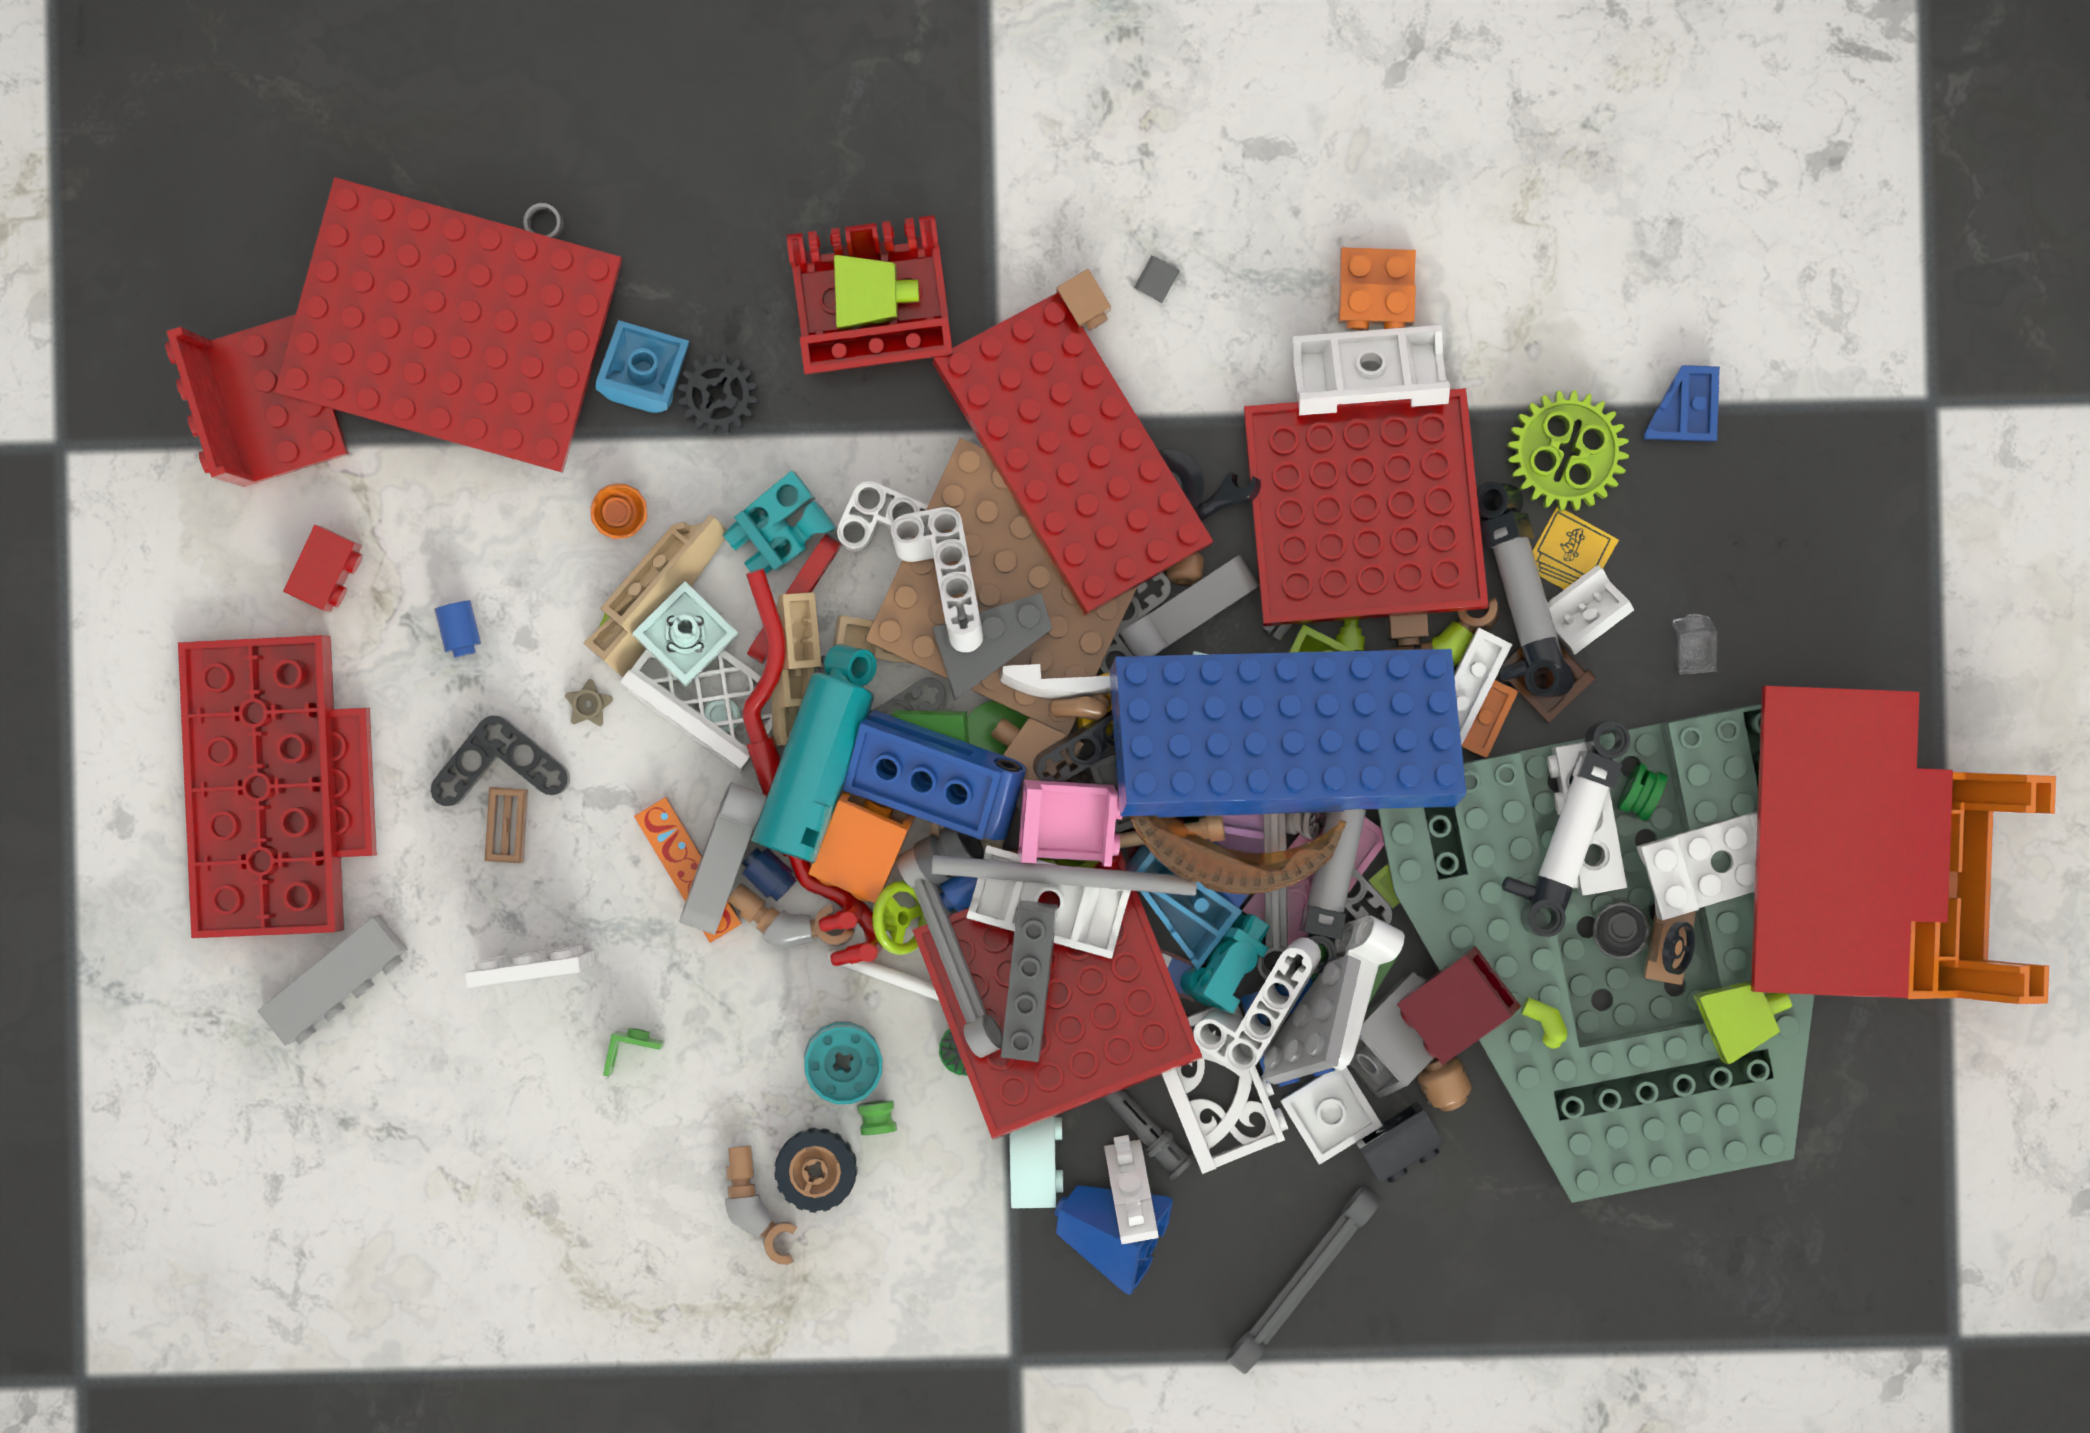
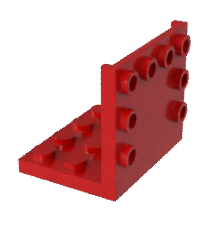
M296 314L214 340H209L183 327L166 331L169 342L165 343L166 352L170 362L173 365H177L180 378L176 379L177 388L182 400H188L192 413L187 416L188 424L193 436H199L203 451L199 452V460L206 474L210 473L212 478L246 487L349 455L335 409L274 392Z

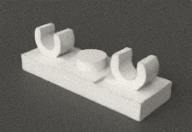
M1478 627L1454 672L1461 744H1463L1512 646L1511 643Z
M1128 1135L1114 1137L1115 1144L1104 1146L1121 1244L1159 1238L1141 1140L1129 1141Z

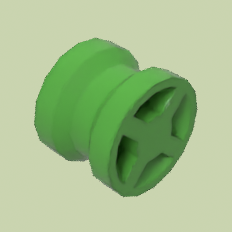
M879 1100L857 1105L858 1113L863 1119V1124L860 1126L861 1135H877L897 1131V1124L892 1119L891 1114L894 1109V1100Z

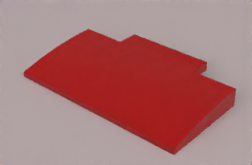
M314 635L178 642L191 938L344 931L341 857L377 855L370 708L334 709L331 636Z
M1762 686L1751 976L1752 992L1908 998L1911 921L1948 923L1953 770L1917 768L1920 692Z

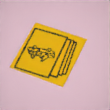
M1557 507L1533 549L1539 575L1565 590L1595 566L1599 565L1603 569L1619 540L1566 510L1558 511Z

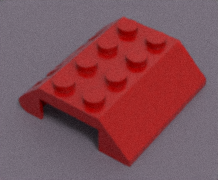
M935 215L919 217L921 237H916L914 219H905L904 230L905 236L908 238V243L894 245V230L890 221L882 222L883 242L879 241L877 223L845 227L847 242L845 247L842 244L840 228H832L830 241L834 253L821 255L820 239L816 231L808 232L810 247L808 252H806L803 233L786 235L789 261L794 277L801 330L800 345L805 375L953 355ZM841 255L895 263L897 280H919V302L898 303V319L895 321L839 331L836 325L834 256Z

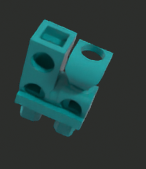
M791 470L748 507L734 517L736 522L723 534V537L735 551L751 540L759 551L746 560L744 564L750 572L764 568L765 574L772 570L780 571L807 550L805 542L812 538L815 533L833 532L837 527L817 501H813L816 498L798 474ZM806 506L801 520L794 527L790 526L786 520Z
M1240 914L1204 961L1206 967H1200L1198 970L1193 967L1182 975L1180 981L1182 990L1202 1005L1216 1007L1222 1012L1233 1014L1240 1003V1000L1234 997L1233 993L1244 974L1252 971L1257 964L1258 957L1263 958L1269 949L1261 941L1270 925L1253 914H1248L1247 916Z

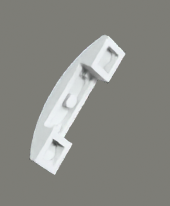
M1040 664L1002 666L999 673L1001 683L1020 692L1047 699L1091 697L1094 694L1105 696L1111 694L1110 676L1041 679Z

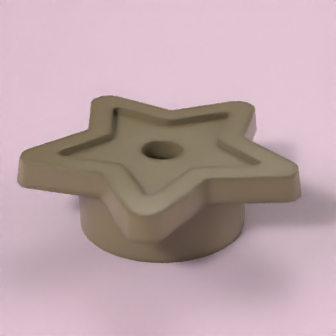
M592 679L587 680L581 691L565 694V698L573 707L572 724L588 719L598 726L603 725L602 710L613 701L612 696L598 693ZM586 701L592 702L590 708L585 706Z

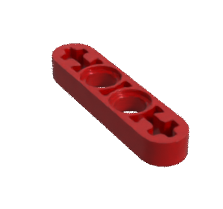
M825 534L785 594L812 593L842 544ZM764 628L761 629L747 652L748 656L760 664H764L767 658V640Z

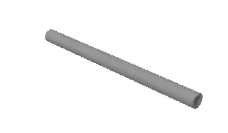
M933 855L932 874L1193 896H1196L1197 879L1191 876Z

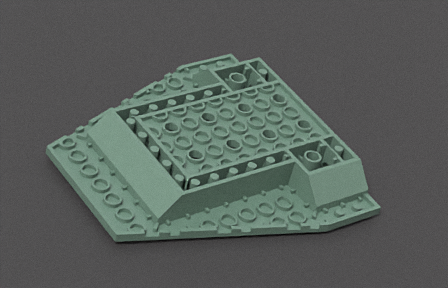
M1761 704L1627 729L1630 735L1629 748L1622 756L1612 760L1621 763L1626 757L1633 756L1639 762L1645 764L1649 771L1653 773L1660 771L1668 775L1665 789L1652 815L1644 822L1636 818V813L1632 811L1626 813L1617 809L1620 795L1628 780V777L1624 776L1620 771L1614 789H1610L1627 888L1584 896L1579 895L1577 888H1574L1565 911V925L1555 936L1543 937L1526 931L1520 917L1523 907L1529 900L1503 891L1502 883L1505 877L1509 876L1535 886L1560 817L1556 812L1554 793L1557 792L1552 791L1548 786L1550 774L1547 756H1552L1551 747L1584 742L1585 738L1463 762L1466 795L1456 807L1377 809L1393 891L1437 969L1440 971L1476 946L1521 1005L1519 1010L1510 1019L1479 1039L1572 1203L1794 1159L1814 995L1788 994L1792 1007L1774 1015L1780 1032L1731 1064L1721 1061L1693 997L1694 994L1751 981L1755 892L1696 910L1693 926L1695 933L1693 957L1684 973L1683 990L1674 996L1669 995L1665 991V982L1643 978L1650 937L1647 945L1640 953L1632 958L1617 960L1601 952L1594 943L1593 935L1582 937L1577 931V923L1582 917L1590 916L1595 920L1597 914L1608 904L1624 901L1637 905L1647 915L1651 936L1653 920L1650 917V908L1655 903V897L1646 867L1638 854L1635 843L1636 834L1640 830L1649 829L1654 834L1656 841L1758 811ZM1613 733L1600 735L1601 746L1606 750H1610L1615 744ZM1570 776L1569 779L1570 786L1574 778L1572 776ZM1591 844L1588 847L1584 861L1588 865H1594L1600 860L1601 851L1597 845ZM1721 850L1713 854L1711 866L1716 872H1724L1730 866V856L1725 851ZM1546 907L1540 908L1535 915L1536 924L1540 928H1544L1551 920V914ZM1599 989H1605L1611 995L1610 1005L1603 1010L1595 1009L1591 1003L1593 993ZM1527 997L1559 1010L1568 1030L1567 1039L1562 1042L1559 1048L1551 1049L1544 1045L1542 1041L1544 1030L1541 1022L1521 1014Z

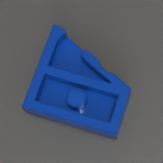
M1680 366L1643 433V440L1716 442L1720 366Z

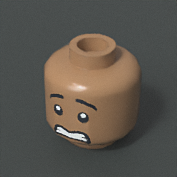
M1453 1057L1442 1065L1437 1058H1434L1417 1075L1420 1088L1430 1106L1440 1108L1441 1111H1451L1467 1102V1096L1471 1092L1472 1086L1460 1059Z

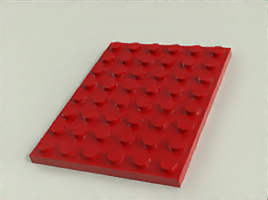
M334 177L274 392L563 473L623 258Z

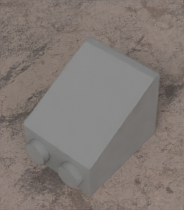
M1415 972L1399 979L1366 1010L1356 1050L1348 1065L1378 1099L1408 1086L1434 1059L1424 1048L1423 1039L1415 1028L1409 1027L1404 1022L1400 1014V1008L1397 1006V1003L1406 994L1426 981L1424 978L1417 976Z

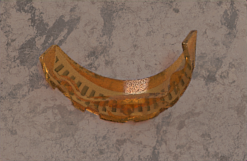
M1156 815L1129 816L1140 839L1151 853L1168 869L1189 882H1199L1204 888L1230 894L1271 892L1305 879L1324 866L1333 857L1347 824L1346 821L1339 819L1338 824L1322 836L1292 849L1270 853H1251L1216 845L1188 830L1176 817H1157Z

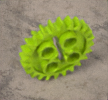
M1560 390L1555 392L1553 403L1546 395L1540 397L1542 408L1540 409L1537 405L1530 403L1527 407L1531 417L1519 414L1517 419L1523 427H1513L1510 429V432L1518 437V440L1509 442L1506 445L1507 448L1516 450V455L1507 459V463L1518 464L1519 467L1511 476H1523L1525 479L1519 487L1520 491L1528 487L1534 489L1530 497L1531 501L1537 499L1540 495L1544 496V508H1548L1554 500L1557 501L1558 511H1564L1569 501L1574 511L1580 510L1581 499L1589 507L1595 505L1593 494L1595 493L1602 499L1606 498L1608 495L1604 486L1607 485L1612 488L1618 486L1617 481L1612 475L1624 474L1626 471L1617 464L1618 461L1629 458L1628 454L1619 451V447L1628 443V439L1617 438L1616 434L1624 428V425L1618 424L1613 426L1611 424V420L1615 417L1616 412L1613 411L1604 415L1602 413L1605 405L1604 401L1592 406V394H1587L1582 401H1578L1577 391L1573 390L1570 392L1568 400H1565ZM1557 417L1563 420L1566 427L1563 436L1557 437L1549 432L1548 421L1550 418ZM1576 420H1580V429L1571 445V450L1576 452V455L1567 458L1563 466L1561 479L1559 482H1555L1554 475L1564 456V452L1559 449V446H1564L1569 442ZM1585 431H1594L1600 437V446L1597 450H1590L1583 444L1582 439ZM1538 452H1546L1552 458L1553 463L1549 471H1541L1535 466L1534 459ZM1573 465H1580L1586 470L1587 480L1583 485L1575 484L1570 479L1569 472Z

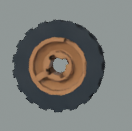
M809 1128L806 1131H800L792 1138H789L776 1158L774 1177L778 1183L777 1188L780 1193H783L785 1200L789 1204H794L799 1210L805 1209L811 1213H816L820 1210H823V1212L828 1211L832 1207H837L850 1194L857 1176V1159L855 1153L853 1154L851 1150V1145L848 1141L845 1142L837 1132L834 1134L830 1132V1129L825 1128L822 1130ZM816 1162L821 1164L820 1167L823 1172L822 1175L817 1177L809 1172V1167L815 1165Z

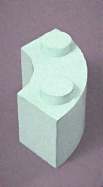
M1053 1116L1010 1133L1011 1208H1056V1192H1063V1170L1055 1169V1140H1062V1117Z

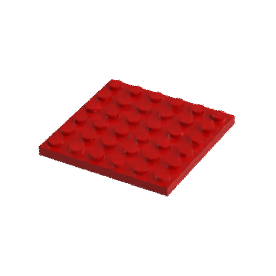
M1466 388L1450 389L1448 404L1411 407L1410 399L1337 404L1336 413L1299 415L1298 402L1244 406L1250 482L1252 481V476L1261 480L1260 492L1252 500L1263 627L1488 608Z
M1119 850L1118 856H1112L1111 867L1103 866L1102 862L1099 861L1094 868L1126 871V862L1121 850ZM1046 891L1039 896L1038 902L1056 904L1058 908L1060 907V898L1055 892ZM1130 891L1112 959L1054 943L1042 1051L1039 1062L1002 1058V1048L983 1058L973 1053L964 1036L966 1020L929 927L926 924L912 930L992 1140L1187 1065L1203 1057L1194 1039L1188 1018L1137 891ZM969 908L948 917L986 1013L996 1021L1003 1035L1015 932L968 919L966 917Z

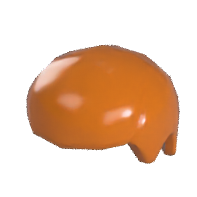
M626 483L606 485L598 491L591 502V521L597 530L612 539L631 537L642 528L647 520L646 501L638 489Z

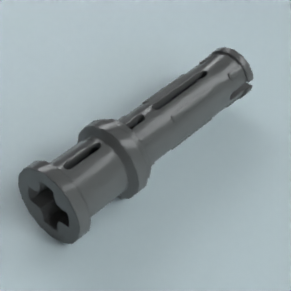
M1124 1089L1101 1098L1147 1146L1145 1149L1146 1154L1150 1158L1155 1157L1169 1172L1168 1178L1171 1181L1176 1179L1196 1159L1193 1154L1187 1155L1173 1140L1174 1134L1171 1131L1168 1132L1166 1129L1163 1132Z

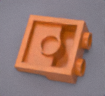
M1342 247L1340 252L1338 323H1347L1346 329L1369 330V324L1384 325V329L1412 326L1415 322L1416 250Z

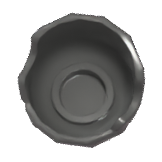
M1624 901L1608 904L1597 914L1593 925V940L1604 955L1617 960L1632 958L1647 945L1650 937V923L1647 915L1637 905Z

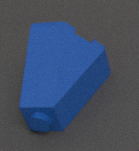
M1077 1185L1069 1197L1063 1196L1056 1207L1055 1216L1058 1217L1056 1234L1120 1290L1131 1295L1152 1263L1154 1257L1151 1255L1159 1238L1121 1244L1112 1189ZM1151 1194L1158 1236L1163 1237L1170 1221L1173 1199L1167 1196Z

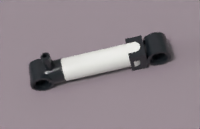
M1617 721L1595 723L1586 732L1585 745L1588 751H1579L1571 773V776L1574 778L1535 886L1509 876L1503 880V891L1529 900L1523 907L1520 918L1526 931L1533 935L1543 937L1555 936L1565 925V911L1608 792L1610 789H1614L1623 765L1612 759L1626 753L1630 745L1629 731L1623 724ZM1606 729L1611 731L1615 737V744L1610 750L1604 749L1600 744V735ZM1542 907H1546L1551 914V920L1544 928H1540L1535 921V915Z

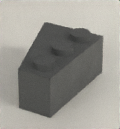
M1041 593L979 612L983 641L976 650L971 652H960L951 646L946 623L932 628L954 701L1053 629ZM967 619L959 620L961 629L968 628Z

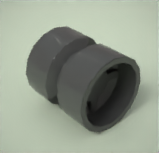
M946 827L941 829L939 837L931 834L914 845V856L919 869L927 880L934 885H940L955 876L932 874L933 855L984 858V851L979 839Z

